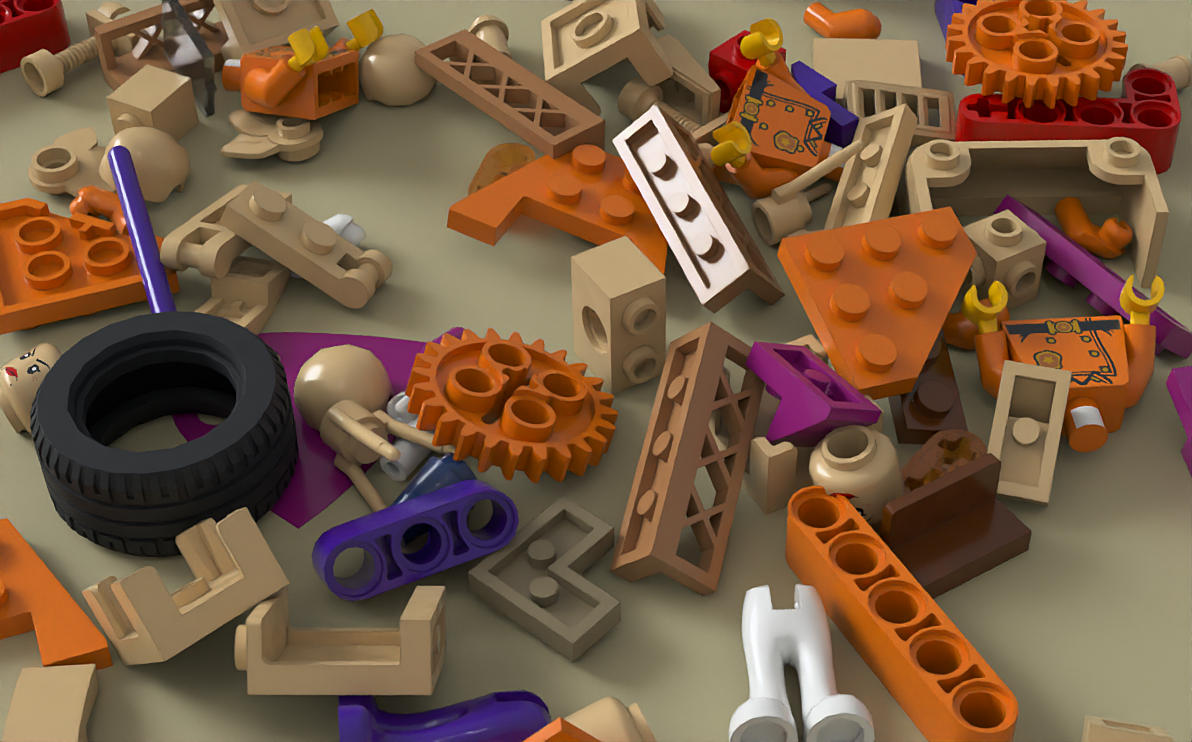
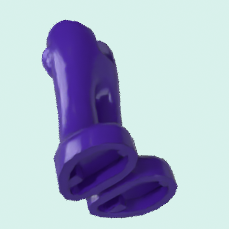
M524 689L492 692L446 707L408 714L389 713L379 709L373 695H338L340 742H523L552 722L548 707L543 700L535 693Z

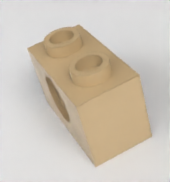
M627 236L571 256L574 353L583 363L588 365L587 368L595 377L604 380L603 386L613 395L662 375L665 365L666 277Z

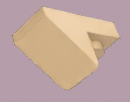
M1009 360L1004 361L987 454L992 453L1002 462L996 497L1048 506L1072 371Z

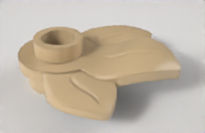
M241 108L232 112L228 117L229 124L240 134L224 145L220 151L222 156L232 158L262 159L277 153V156L285 161H302L315 156L320 151V141L324 134L322 125L317 120L250 112Z
M92 127L81 128L60 136L54 141L53 145L37 150L31 158V165L28 169L30 184L40 192L52 195L69 193L78 197L77 191L79 189L94 185L117 194V190L104 182L98 170L106 147L98 146L97 136Z

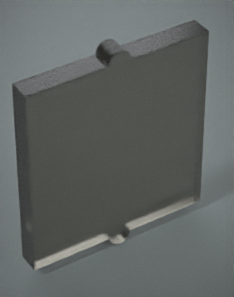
M162 0L163 18L160 20L163 26L164 53L177 74L191 78L195 103L204 117L215 115V92L217 87L215 84L214 55L178 0Z

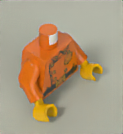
M370 9L346 22L354 38L350 41L346 38H341L332 48L328 47L319 26H315L309 31L306 28L300 29L288 36L287 39L291 46H271L244 54L241 60L228 59L222 69V84L227 91L241 92V105L245 111L316 120L359 103V58L361 56L359 50L383 35V25L376 12Z
M771 18L751 24V34L745 36L741 42L740 49L742 54L748 59L758 58L756 66L752 65L735 94L725 126L713 131V138L719 142V145L713 147L711 151V159L714 162L712 170L717 179L739 185L746 195L754 200L771 196L772 189L793 181L831 155L844 149L824 140L831 112L828 106L812 98L792 77L781 53L775 52L782 47L783 34L778 23ZM845 163L823 177L839 183Z
M1130 275L1119 298L1121 307L1130 315V324L1123 325L1121 315L1001 321L999 330L996 317L1005 308L1008 301V292L1005 286L999 281H994L988 293L992 307H986L978 301L976 286L972 285L962 300L961 311L969 322L978 325L979 335H974L973 339L981 383L986 393L997 400L1005 360L1072 371L1061 435H1066L1071 448L1078 452H1092L1101 448L1108 439V433H1114L1121 428L1125 409L1134 407L1139 403L1153 376L1156 326L1149 325L1150 314L1157 308L1164 295V282L1159 276H1156L1151 286V299L1142 300L1133 293L1134 275Z

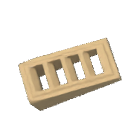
M667 34L656 39L670 58L673 76L657 84L663 90V102L702 127L718 118L720 114V87L676 38Z
M846 80L843 107L858 116L859 120L866 118L864 116V109H874L875 115L886 111V109L906 103L910 109L917 110L918 118L910 146H921L937 139L954 142L956 122L953 92L869 80ZM928 109H939L940 127L929 126Z

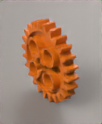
M977 0L976 5L964 3L961 13H953L951 24L947 27L945 49L947 50L946 62L953 63L952 73L954 75L965 74L964 85L966 86L982 84L981 95L987 96L995 92L1003 93L1002 103L1006 104L1015 97L1022 98L1026 108H1030L1035 100H1043L1049 109H1054L1057 99H1063L1069 105L1077 106L1079 95L1094 101L1097 98L1098 90L1110 92L1113 81L1121 80L1128 44H1125L1126 32L1117 31L1118 20H1104L1106 10L1103 8L1088 11L1087 0H1080L1074 4L1067 2V0Z
M493 328L487 329L485 338L478 337L470 329H464L461 340L448 333H444L440 344L431 341L427 342L424 354H416L405 391V396L410 397L407 411L419 415L416 428L424 431H435L431 443L433 446L438 447L452 444L456 447L453 456L455 461H461L470 456L478 459V472L484 473L492 465L501 467L505 480L511 481L516 470L524 471L528 479L535 484L539 483L541 474L544 471L557 482H563L567 470L581 477L584 475L588 464L597 467L603 453L607 454L616 429L614 424L618 411L611 408L614 400L613 394L600 392L604 380L598 377H584L588 367L586 363L568 364L565 362L567 351L564 349L552 354L544 351L545 344L542 339L534 341L531 345L524 344L518 332L513 331L509 340L501 339Z

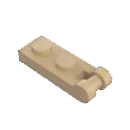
M256 180L251 182L226 205L219 221L220 224L341 304L352 309L363 307L374 295L375 289L380 288L392 275V263L383 252L378 250L364 252L338 235L329 225L317 221L285 200L279 192L265 187Z
M238 185L165 237L160 250V260L164 268L183 272L192 267L199 269L200 274L203 276L223 279L230 269L231 261L252 246V244L219 223L226 205L248 185ZM277 191L285 200L292 204L291 193Z

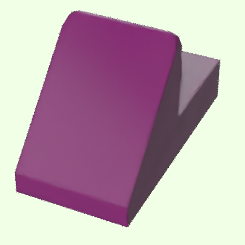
M754 341L745 365L766 383L765 390L770 395L781 400L765 437L772 446L787 441L795 447H816L834 429L849 425L868 427L878 422L882 410L805 346Z

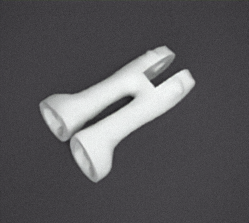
M796 584L795 608L773 610L768 585L748 590L743 604L741 630L749 676L750 694L749 700L740 705L731 717L728 731L729 742H798L796 722L791 713L785 690L784 666L786 665L794 666L798 673L802 702L803 742H874L875 733L872 715L863 702L853 695L838 694L833 668L829 621L817 589L809 585Z

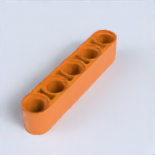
M822 486L805 487L794 493L788 501L785 559L789 567L803 585L813 586L817 589L826 614L927 741L1013 742L1019 711L1018 702L1012 691L845 496L837 494L836 498L827 495L825 488Z

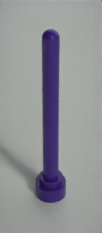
M114 146L109 150L107 158L151 313L177 311L165 268L160 260V251L131 153L124 146Z

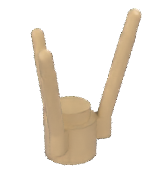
M857 140L793 181L772 189L771 196L752 204L751 211L754 226L761 239L767 245L772 246L779 243L783 238L824 230L806 231L805 226L812 222V211L809 203L829 193L832 189L831 184L825 182L802 193L800 191L864 149L863 141Z
M343 400L333 405L324 415L320 425V437L327 446L337 453L334 465L351 479L374 512L388 507L360 467L362 463H372L381 456L391 462H397L400 459L401 453L388 442V434L395 435L443 455L448 452L455 453L456 447L452 444L438 447L431 444L433 434L397 421L382 410L371 413L353 400Z

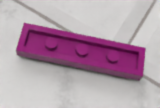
M1007 194L993 214L995 215L1009 209L1046 241L1045 255L1050 260L1044 268L1073 289L1078 282L1082 283L1092 291L1085 300L1103 315H1122L1130 321V315L1123 310L1119 299L1126 280L1037 211ZM1132 286L1133 293L1136 297L1142 300H1150L1143 293H1141L1134 286ZM1157 306L1154 312L1150 314L1149 324L1156 326L1155 355L1159 356L1166 348L1187 359L1192 353V331L1161 307Z

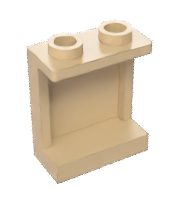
M417 586L400 618V628H294L289 624L288 587H283L262 600L257 607H254L251 614L247 617L246 625H238L234 645L235 665L238 671H247L248 695H432L447 656L446 586Z

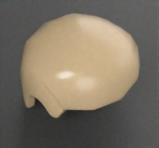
M403 33L385 35L369 44L359 60V85H361L366 99L369 101L377 100L388 106H410L426 97L438 83V80L415 64L414 51L426 45L416 37Z
M131 127L118 132L112 137L106 147L98 170L104 182L116 190L107 156L109 150L114 146H124L131 153L144 200L164 202L177 185V192H183L191 172L188 151L171 134L154 127Z
M350 344L320 349L303 364L294 386V402L297 410L307 425L319 432L324 415L338 402L353 400L371 413L378 410L386 413L389 397L395 396L389 375L383 363L370 350Z

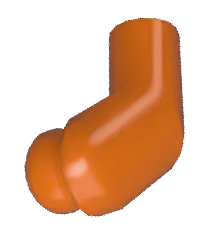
M1066 197L1060 200L1054 208V214L1063 232L1091 254L1105 259L1116 258L1125 253L1124 246L1132 241L1133 231L1125 221L1122 220L1118 223L1117 218L1112 217L1106 219L1103 226L1100 227L1091 222L1081 200L1077 197Z

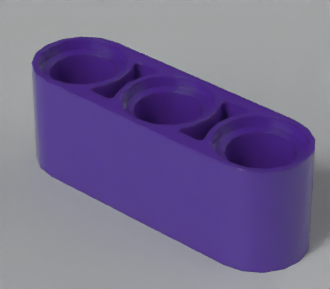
M476 479L460 481L332 527L322 533L315 542L312 552L313 568L325 585L341 599L350 601L364 600L501 549L509 544L516 534L519 524L518 510L508 496L488 483ZM490 499L493 509L491 519L481 529L470 531L467 528L466 520L469 510L480 500ZM426 523L429 529V537L424 547L416 553H402L400 543L405 531L414 524ZM353 547L364 550L363 565L357 573L344 578L334 576L333 566L335 559L341 552Z

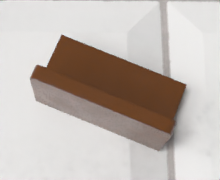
M988 453L888 502L883 507L880 538L932 599L1029 550L1032 531L996 498L1002 462L992 453Z

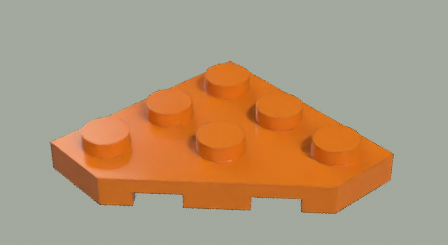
M32 198L0 204V335L18 330H30L43 324L77 316H88L102 310L135 302L148 301L130 236L117 233L115 223L75 212L70 218L50 213L47 203ZM155 235L160 251L165 238ZM165 268L172 294L180 292L176 270Z
M951 206L783 238L777 253L836 373L862 395L868 394L873 400L912 392L977 255L974 246Z

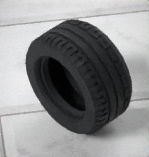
M166 311L138 315L109 324L84 337L62 354L46 374L37 390L30 410V429L51 500L63 521L67 522V525L72 530L89 541L107 549L133 556L170 557L182 555L175 541L178 534L208 518H212L217 524L230 513L243 507H247L255 523H257L273 508L285 492L284 490L288 487L294 475L295 465L298 461L299 450L291 396L285 369L279 361L277 354L259 336L247 328L226 318L200 312ZM200 413L226 418L207 435L170 449L133 452L107 447L132 427L161 416Z

